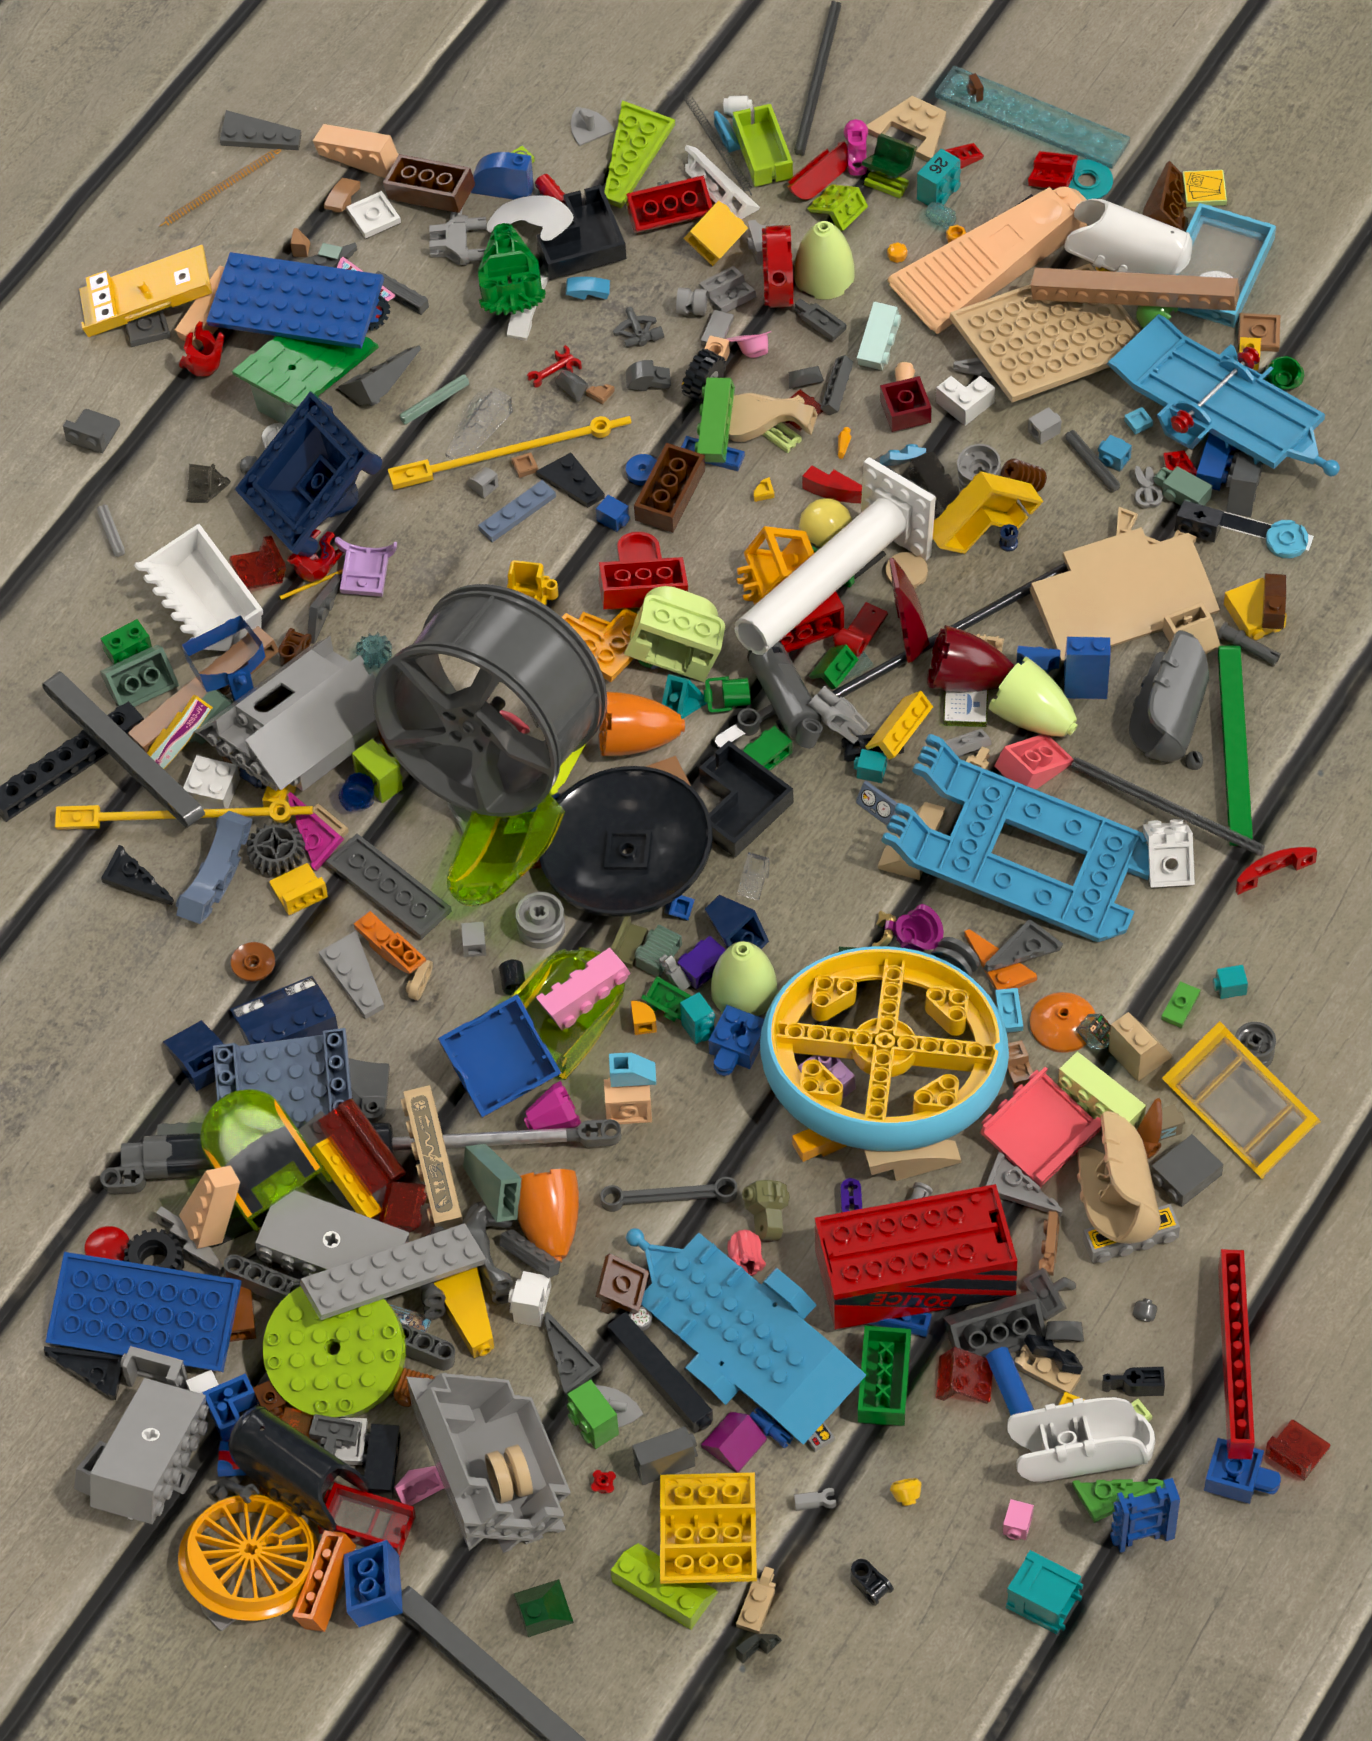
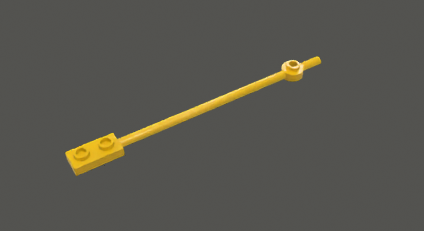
M599 416L591 421L590 426L430 465L428 459L390 468L388 469V475L393 490L434 480L433 473L588 434H592L597 438H604L610 434L612 428L632 424L630 416L614 420Z
M279 799L274 801L270 807L203 809L205 815L201 818H217L228 811H232L246 817L271 816L275 822L284 823L290 819L291 815H313L314 810L313 806L290 807L287 801ZM99 805L56 806L55 828L57 830L99 829L100 821L176 818L168 810L100 812ZM285 810L283 815H278V812Z

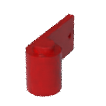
M865 602L849 628H842L835 632L833 637L834 646L846 644L855 656L859 657L887 617L888 612Z

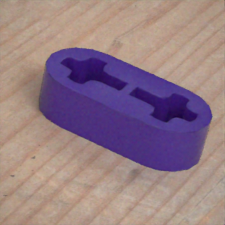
M854 1178L845 1179L841 1184L842 1212L849 1211V1204L853 1203L854 1210L862 1209L861 1184ZM850 1186L854 1190L853 1196H849L848 1187Z

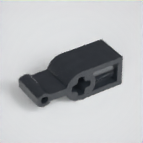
M1164 1366L1132 1367L1127 1369L1123 1375L1104 1374L1102 1391L1123 1390L1126 1395L1131 1397L1164 1396Z

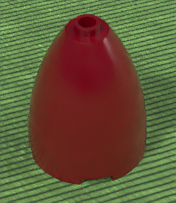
M945 625L944 629H940L932 649L931 668L933 669H928L927 685L929 688L951 692H979L998 689L1013 669L1014 664L987 641L964 630Z

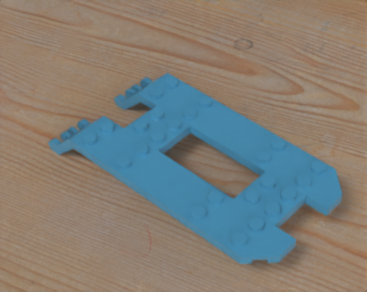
M929 734L925 742L937 750L923 746L918 760L929 767L916 763L912 772L923 777L940 797L963 805L951 836L929 828L911 807L898 803L894 811L906 819L897 815L891 816L887 830L897 834L900 839L890 833H884L881 841L891 846L913 868L1095 942H1101L1125 934L1135 911L1114 902L1127 872L1145 880L1149 878L1148 845L1144 834L963 761L942 738ZM1004 823L1086 855L1074 885L1071 886L992 854Z

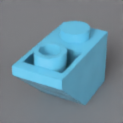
M632 1052L609 1054L611 1087L656 1085L655 1062Z

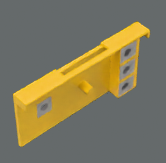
M204 246L193 247L110 277L106 270L86 277L87 286L79 288L85 324L81 322L82 329L88 337L128 324L131 320L171 306L175 307L212 294ZM186 275L184 279L180 280L181 276Z

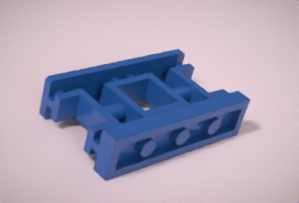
M1173 1478L1163 1480L1162 1489L1161 1486H1157L1155 1492L1134 1497L1133 1493L1128 1494V1498H1124L1122 1492L1117 1493V1499L1114 1502L1115 1512L1112 1513L1114 1522H1111L1113 1532H1110L1113 1545L1118 1546L1120 1553L1125 1552L1126 1544L1128 1547L1132 1546L1134 1540L1154 1535L1155 1539H1159L1160 1535L1163 1534L1165 1541L1175 1539L1180 1497Z

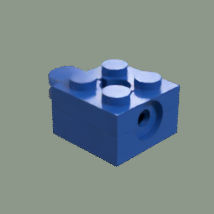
M729 1005L726 1006L709 1038V1054L715 1056L713 1062L716 1073L722 1076L730 1075L736 1064L751 1069L760 1051L763 1018Z
M1218 1438L1206 1476L1204 1491L1250 1504L1254 1490L1272 1495L1275 1494L1280 1488L1281 1477L1279 1472L1261 1467L1264 1450L1254 1448L1252 1459H1228L1227 1440Z

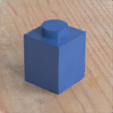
M607 495L596 508L597 521L618 532L622 526H626L630 519L629 507L614 497Z

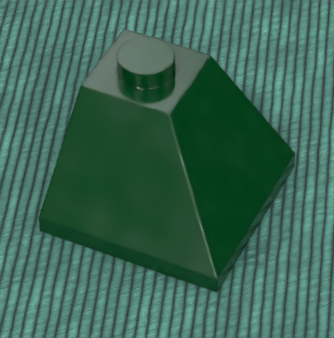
M559 1579L514 1593L528 1637L574 1623Z

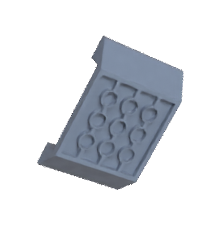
M346 1028L325 1030L323 1035L243 1046L230 1043L213 1046L220 1132L278 1129L285 1126L276 1111L275 1100L293 1128L304 1126L320 1111L325 1114L332 1124H338L354 1117Z

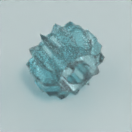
M378 632L375 636L369 633L368 637L361 636V642H357L356 654L363 658L365 661L364 665L368 664L370 669L373 665L380 668L381 663L386 664L392 656V644L388 641L386 635L380 637Z

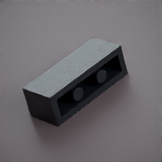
M371 1423V1430L366 1432L365 1446H368V1451L363 1453L362 1467H365V1473L362 1476L369 1483V1488L366 1492L393 1500L401 1441L399 1425Z

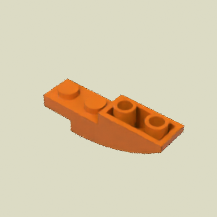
M371 911L354 923V928L369 941L370 947L401 971L410 974L426 962V958L398 932L395 934Z

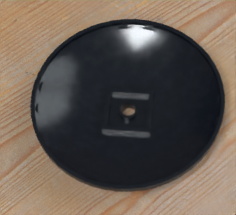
M645 766L610 768L578 781L555 801L548 811L540 830L541 833L549 815L563 814L550 845L539 858L544 875L551 887L565 901L581 910L613 917L647 913L663 907L681 896L702 873L709 859L713 841L709 812L699 794L679 777L660 769ZM626 848L634 849L630 854L623 853V850Z

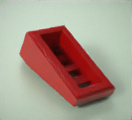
M974 143L945 150L961 159L960 169L984 157Z

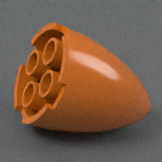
M607 692V709L599 733L601 756L633 755L661 747L678 738L681 732L685 731V719H681V715L671 708L649 698L621 692Z
M551 1169L550 1172L538 1174L531 1172L521 1175L517 1218L527 1240L562 1263V1259L566 1258L572 1245L578 1221L579 1189L576 1173L569 1169Z

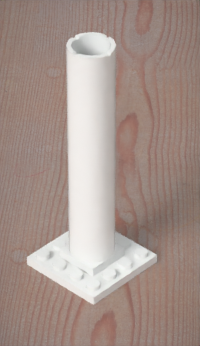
M867 458L863 466L861 513L735 622L734 629L738 640L746 649L752 650V653L763 655L892 541L913 552L916 556H921L924 560L930 558L932 553L936 497L872 458Z

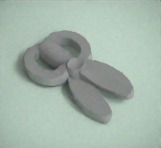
M1136 466L1135 477L1141 486L1135 494L1136 503L1142 508L1159 506L1162 503L1163 495L1159 488L1153 486L1154 473L1152 468L1148 466L1146 468V476H1144L1141 468ZM1152 492H1155L1158 495V499L1156 501H1154ZM1141 494H1144L1145 502L1140 500Z

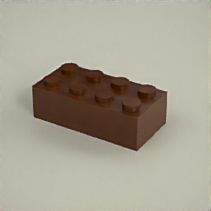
M399 154L383 185L390 200L460 213L475 186V181L470 167Z
M666 443L634 504L635 521L674 533L705 472V455Z

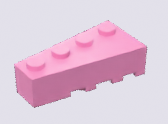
M610 948L587 962L585 965L586 969L583 971L575 970L569 974L570 977L565 983L560 984L557 982L551 987L553 991L544 996L541 993L536 997L546 1013L561 1030L571 1027L580 1015L589 1012L598 1000L606 998L616 985L624 983L628 975L631 974L625 964Z

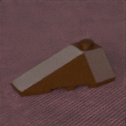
M1171 161L1166 163L1143 209L1142 215L1186 232L1188 218L1184 216L1183 211L1186 209V203L1182 200V194L1185 193L1183 174Z

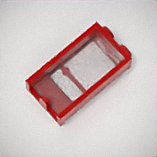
M334 1482L332 1489L326 1492L324 1499L327 1509L337 1524L334 1532L345 1533L354 1543L366 1547L387 1540L400 1557L416 1518L414 1507ZM318 1526L319 1534H323L324 1529Z

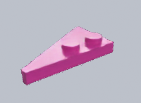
M289 792L287 794L290 807L306 806L293 793ZM314 812L313 815H295L298 830L305 842L304 847L308 851L312 862L311 866L318 871L344 838Z

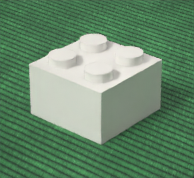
M196 755L183 788L203 809H227L240 781L238 766Z

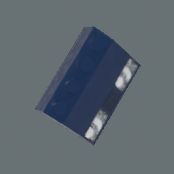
M313 976L230 1009L247 1045L323 1035L325 1030L338 1029L336 1015Z

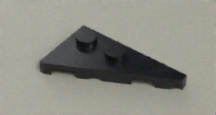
M118 845L101 877L102 883L172 905L174 899L169 895V892L164 887L162 888L155 881V878L144 867H141L134 857L132 858L125 851L122 845Z
M44 1346V1355L106 1396L116 1400L123 1371L121 1367L123 1355Z

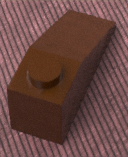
M1265 573L1262 628L1283 630L1286 610V575Z

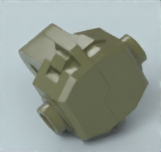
M773 1180L755 1181L746 1186L742 1191L745 1209L754 1215L755 1233L759 1236L760 1240L778 1241L783 1233L781 1210L788 1206L790 1199L787 1185Z

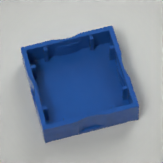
M518 994L489 1009L488 1012L474 1020L466 1022L438 1038L440 1045L481 1118L561 1074L547 1046L542 1042L534 1028L533 1021Z

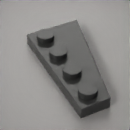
M226 110L220 145L299 150L302 134L299 129Z

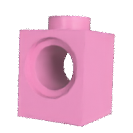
M1011 1499L1003 1524V1534L1013 1540H1026L1033 1517L1034 1505Z

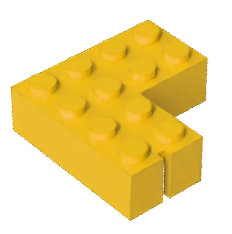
M980 471L973 477L967 487L960 491L957 498L946 507V510L934 520L933 540L940 549L965 554L991 525L1002 527L1012 524L1017 527V530L1029 517L1018 503V499L1031 515L1044 501L1030 483Z

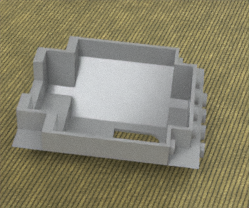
M331 636L306 648L194 732L206 739L212 746H216V750L221 756L227 757L235 766H240L246 770L250 776H255L265 786H269L276 791L278 789L282 790L291 784L304 791L352 755V752L379 734L373 710V688L376 677L373 673L369 675L365 670V661L360 655L349 662L334 652ZM283 686L293 692L291 696L268 712H258L254 709L255 706Z
M440 1373L434 1379L407 1377L412 1408L469 1551L482 1539L489 1538L498 1539L502 1552L505 1553L512 1550L519 1542L525 1541V1544H529L543 1539V1534L546 1532L559 1533L566 1530L561 1519L564 1517L559 1503L571 1492L532 1397L515 1395L509 1380L447 1373ZM518 1444L528 1465L533 1494L520 1498L514 1492L511 1501L498 1503L488 1478L485 1454L498 1450L504 1457L505 1448Z

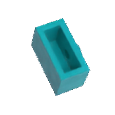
M700 992L680 1002L681 1025L695 1044L709 1040L714 1031V1019L716 1018L714 1011Z

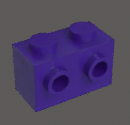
M709 936L705 940L699 941L688 954L685 953L679 958L677 964L688 977L692 987L697 990L712 978L716 963L725 949Z

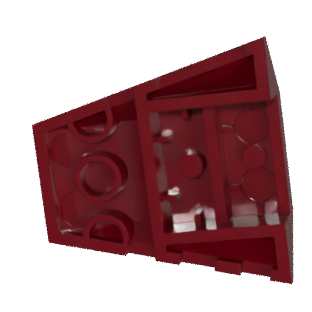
M889 558L897 616L901 621L907 662L910 663L915 660L930 642L923 611L915 589L896 560Z

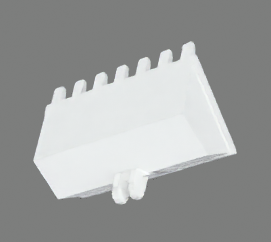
M200 524L194 526L142 562L135 563L134 566L137 570L148 572L149 575H145L143 577L147 583H153L158 586L154 587L152 591L155 595L167 598L161 602L165 608L175 609L176 612H172L171 617L175 621H183L186 625L180 626L181 631L193 634L194 637L192 638H196L224 624L227 620L234 619L240 615L252 630L257 626L261 628L263 609ZM244 628L204 650L228 651L232 645L239 642L248 632Z

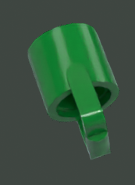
M729 676L706 679V689L703 690L704 702H707L709 712L731 711L732 707L750 705L747 677L729 679ZM722 680L725 708L712 709L713 696L709 682Z

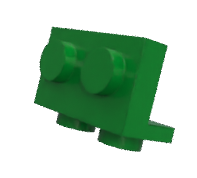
M656 976L647 995H642L641 999L645 1000V1004L650 1006L652 1010L657 1011L658 1008L665 1012L664 1017L675 1022L676 1019L681 1020L680 1002L692 995Z

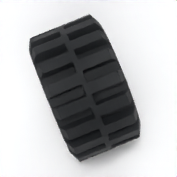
M156 1228L151 1229V1232L143 1230L142 1235H134V1241L129 1240L127 1243L128 1248H125L124 1261L143 1264L144 1260L149 1256L159 1254L166 1258L161 1264L156 1265L157 1267L183 1271L182 1268H184L185 1263L179 1241L174 1238L173 1234H167L166 1230L161 1229L160 1232H157Z

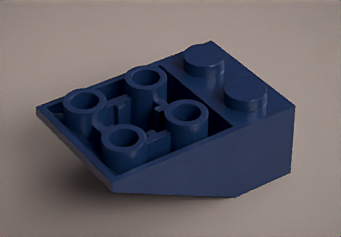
M202 1020L163 1041L196 1092L216 1081L213 1046L222 1045L223 1042Z

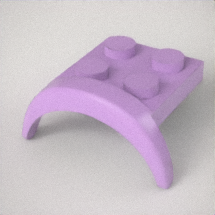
M336 537V546L346 553L340 592L343 594L383 597L388 559L395 553L397 542L382 548H366L349 544Z

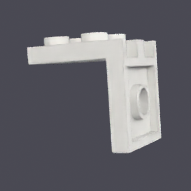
M1182 819L1170 820V823H1161V821L1154 820L1149 821L1148 824H1143V834L1148 842L1150 887L1195 885L1193 833L1187 822H1183ZM1170 858L1177 860V866L1173 869L1165 867L1166 861Z

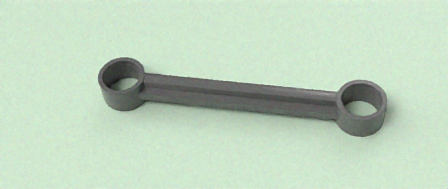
M722 1177L715 1184L629 1191H622L618 1186L609 1185L601 1191L600 1196L602 1207L609 1212H615L620 1210L623 1204L716 1198L721 1203H731L737 1198L738 1190L734 1179ZM728 1185L733 1187L734 1191L729 1195H723L719 1193L718 1189ZM609 1194L620 1196V1200L616 1203H608L604 1198Z

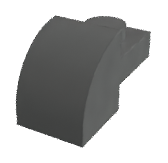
M653 360L635 362L626 370L627 388L647 391L648 387L669 389L671 386L670 368L654 366Z

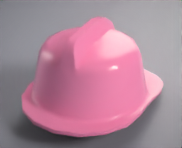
M771 331L758 335L727 338L729 342L737 341L744 355L756 358L768 353L767 334Z

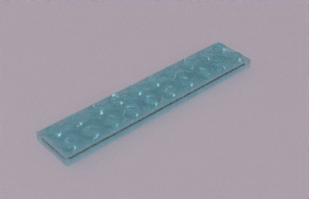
M957 66L952 67L935 91V97L1110 169H1113L1130 143V137L979 75L977 76L984 87V95L982 101L975 102L973 96L968 94L966 88L969 75L974 73Z

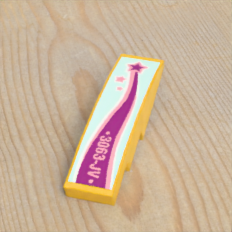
M193 695L182 713L178 711L168 728L162 729L147 754L165 769L195 733L194 731L200 727L213 707L198 696Z

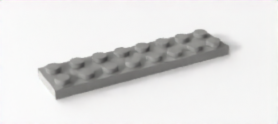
M464 1223L301 1278L300 1286L319 1319L323 1320L485 1264L486 1258Z

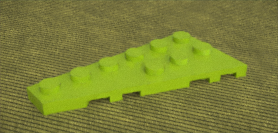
M622 100L612 150V159L605 186V195L609 204L619 208L624 206L626 194L633 192L674 128L675 119Z

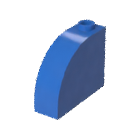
M496 152L484 156L476 165L473 174L475 186L471 193L512 200L531 196L534 188L531 156L510 152Z

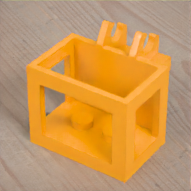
M767 526L762 528L744 551L748 565L737 568L738 575L744 573V577L736 579L737 583L743 584L744 591H752L749 594L743 595L745 601H753L754 605L757 604L814 554L806 531ZM775 537L790 538L792 540L781 552ZM766 539L770 550L758 549Z

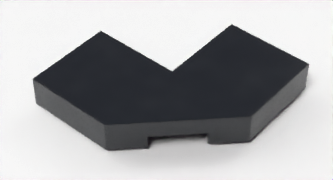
M1026 1335L1024 1342L1032 1354L1051 1357L1060 1371L1081 1374L1083 1366L1073 1352L1068 1349L1065 1352L1054 1346L1055 1342L1053 1340H1045L1043 1336Z

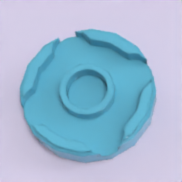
M1280 520L1272 524L1271 528L1267 531L1266 545L1274 555L1281 558L1300 556L1308 545L1306 529L1301 524L1300 526L1295 524V521Z

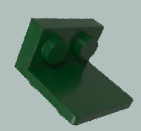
M881 133L878 135L874 154L864 159L861 165L867 167L869 171L884 173L888 178H898L912 169L917 146Z

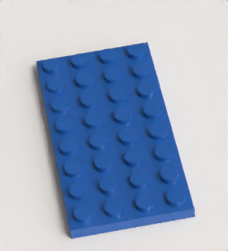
M230 252L206 322L208 326L362 349L384 277L382 274Z
M64 1252L45 1342L114 1355L127 1354L130 1346L183 1360L186 1367L224 1372L242 1281Z

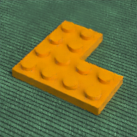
M624 608L602 632L567 613L562 616L588 645L599 664L604 679L612 682L634 659L624 655V651L631 640L630 632L637 616L631 610Z

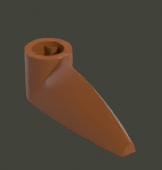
M1160 1098L1154 1100L1137 1129L1143 1140L1147 1159L1152 1158L1161 1148V1143L1159 1142L1162 1130Z

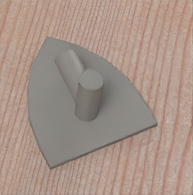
M575 108L571 119V131L579 146L615 132L608 120L599 113L586 108Z
M596 1385L617 1413L618 1428L634 1422L643 1415L637 1403L625 1393L614 1388Z

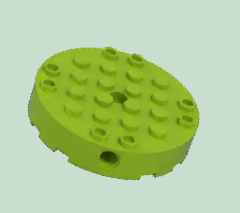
M300 1286L279 1303L269 1319L264 1334L263 1358L271 1383L288 1403L314 1417V1414L334 1418H355L366 1414L390 1395L405 1364L406 1341L403 1327L395 1311L385 1299L320 1320ZM335 1343L340 1344V1351L335 1355H331L329 1352L331 1346Z

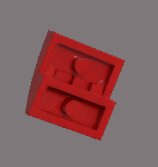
M1039 151L1034 160V169L1028 178V186L1044 188L1050 186L1053 189L1069 187L1076 168L1078 155Z

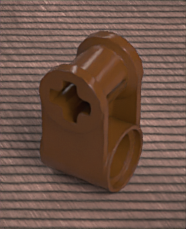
M293 628L287 631L284 640L278 648L281 666L310 646L311 634L307 633L304 635L296 632Z

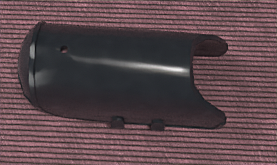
M258 1406L246 1411L232 1428L228 1446L229 1453L235 1464L247 1476L267 1490L270 1498L276 1502L281 1500L292 1507L291 1511L299 1517L305 1516L324 1530L332 1532L336 1530L337 1524L324 1504L322 1494L337 1476H340L363 1492H366L369 1488L367 1480L356 1469L268 1411L266 1407Z

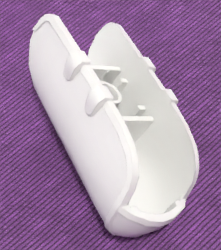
M1089 199L1077 204L1074 217L1090 226L1072 231L1067 236L1064 246L1067 252L1092 262V265L1095 267H1104L1113 272L1176 275L1186 268L1192 253V239L1188 232L1103 199Z
M1112 1397L1089 1400L1078 1398L1073 1399V1402L1057 1406L1049 1404L1045 1405V1408L1014 1414L1009 1417L1007 1422L1008 1433L1011 1439L1032 1452L1020 1456L1016 1463L1017 1471L1020 1475L1033 1482H1046L1146 1465L1152 1458L1154 1451L1155 1434L1151 1424L1143 1415L1135 1411L1129 1401L1121 1398Z

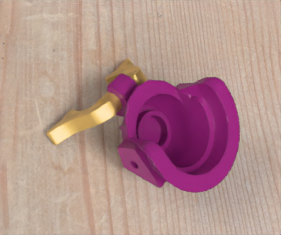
M925 904L918 905L914 910L909 911L907 915L899 917L897 921L895 916L880 910L878 913L879 919L876 924L880 927L885 925V932L883 938L878 943H873L872 947L887 946L893 936L896 935V941L901 945V948L920 952L935 949L944 935L941 919L932 908Z

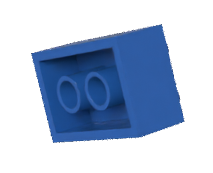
M384 1540L344 1554L346 1609L348 1615L358 1627L403 1613L399 1554L391 1544Z

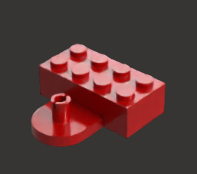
M630 532L623 535L617 544L619 561L599 562L598 581L603 610L641 607L646 594L652 589L661 586L675 587L688 592V581L683 557L662 558L658 540L649 533Z

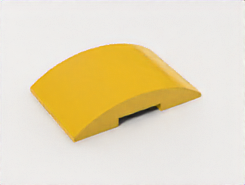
M755 1472L660 1475V1584L757 1581Z

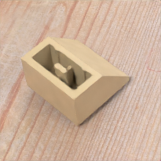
M1203 602L1164 616L1163 632L1170 643L1174 634L1179 630H1183L1193 634L1199 640L1205 654L1217 650L1218 646H1220L1213 619Z

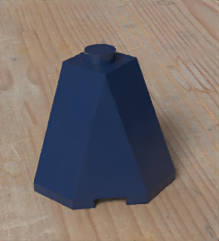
M718 895L705 908L713 927L726 948L734 943L745 941L762 949L769 942L755 910L722 895Z

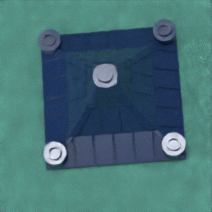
M310 391L234 490L291 552L296 555L299 553L302 556L311 557L316 553L318 547L317 540L310 536L312 531L328 517L343 514L357 504L359 495L355 482L359 472L363 470L369 475L376 474L381 469L382 459L377 454L368 450L334 415L332 406L322 401L316 394Z

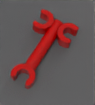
M563 346L565 354H560L557 350L555 351L556 363L540 372L531 371L527 374L528 381L537 379L533 381L535 388L542 385V379L565 366L566 370L572 373V366L582 369L581 361L570 354L568 346Z

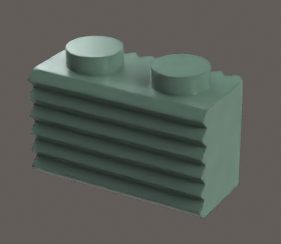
M658 924L655 930L651 929L648 933L646 943L637 948L635 952L636 966L653 976L660 977L665 968L658 959L664 954L674 957L682 946V936Z

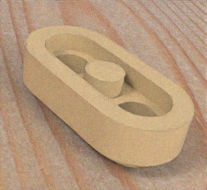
M426 960L425 963L414 970V978L409 980L406 986V993H408L410 999L418 1001L421 998L432 972V961Z

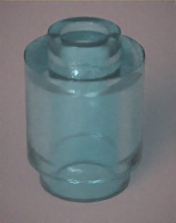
M939 202L930 203L925 213L930 221L945 229L953 226L957 219L955 210Z

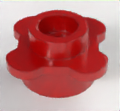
M595 1470L593 1472L594 1483L591 1484V1489L602 1494L612 1493L614 1491L613 1480L616 1479V1474L613 1471L607 1473Z

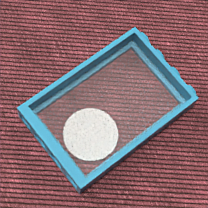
M1199 203L1186 230L1192 239L1191 259L1186 268L1176 275L1238 278L1239 297L1236 311L1178 308V311L1234 328L1238 321L1239 313L1242 312L1275 239L1276 226Z

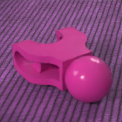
M858 119L850 120L846 123L843 131L848 146V172L850 175H864L867 172V167L865 166L859 168L853 166L854 163H862L867 158L866 147L869 130L866 123Z

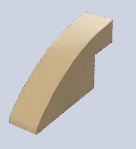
M944 1140L926 1147L903 1151L864 1149L871 1175L893 1170L896 1181L962 1163L956 1142L952 1140Z

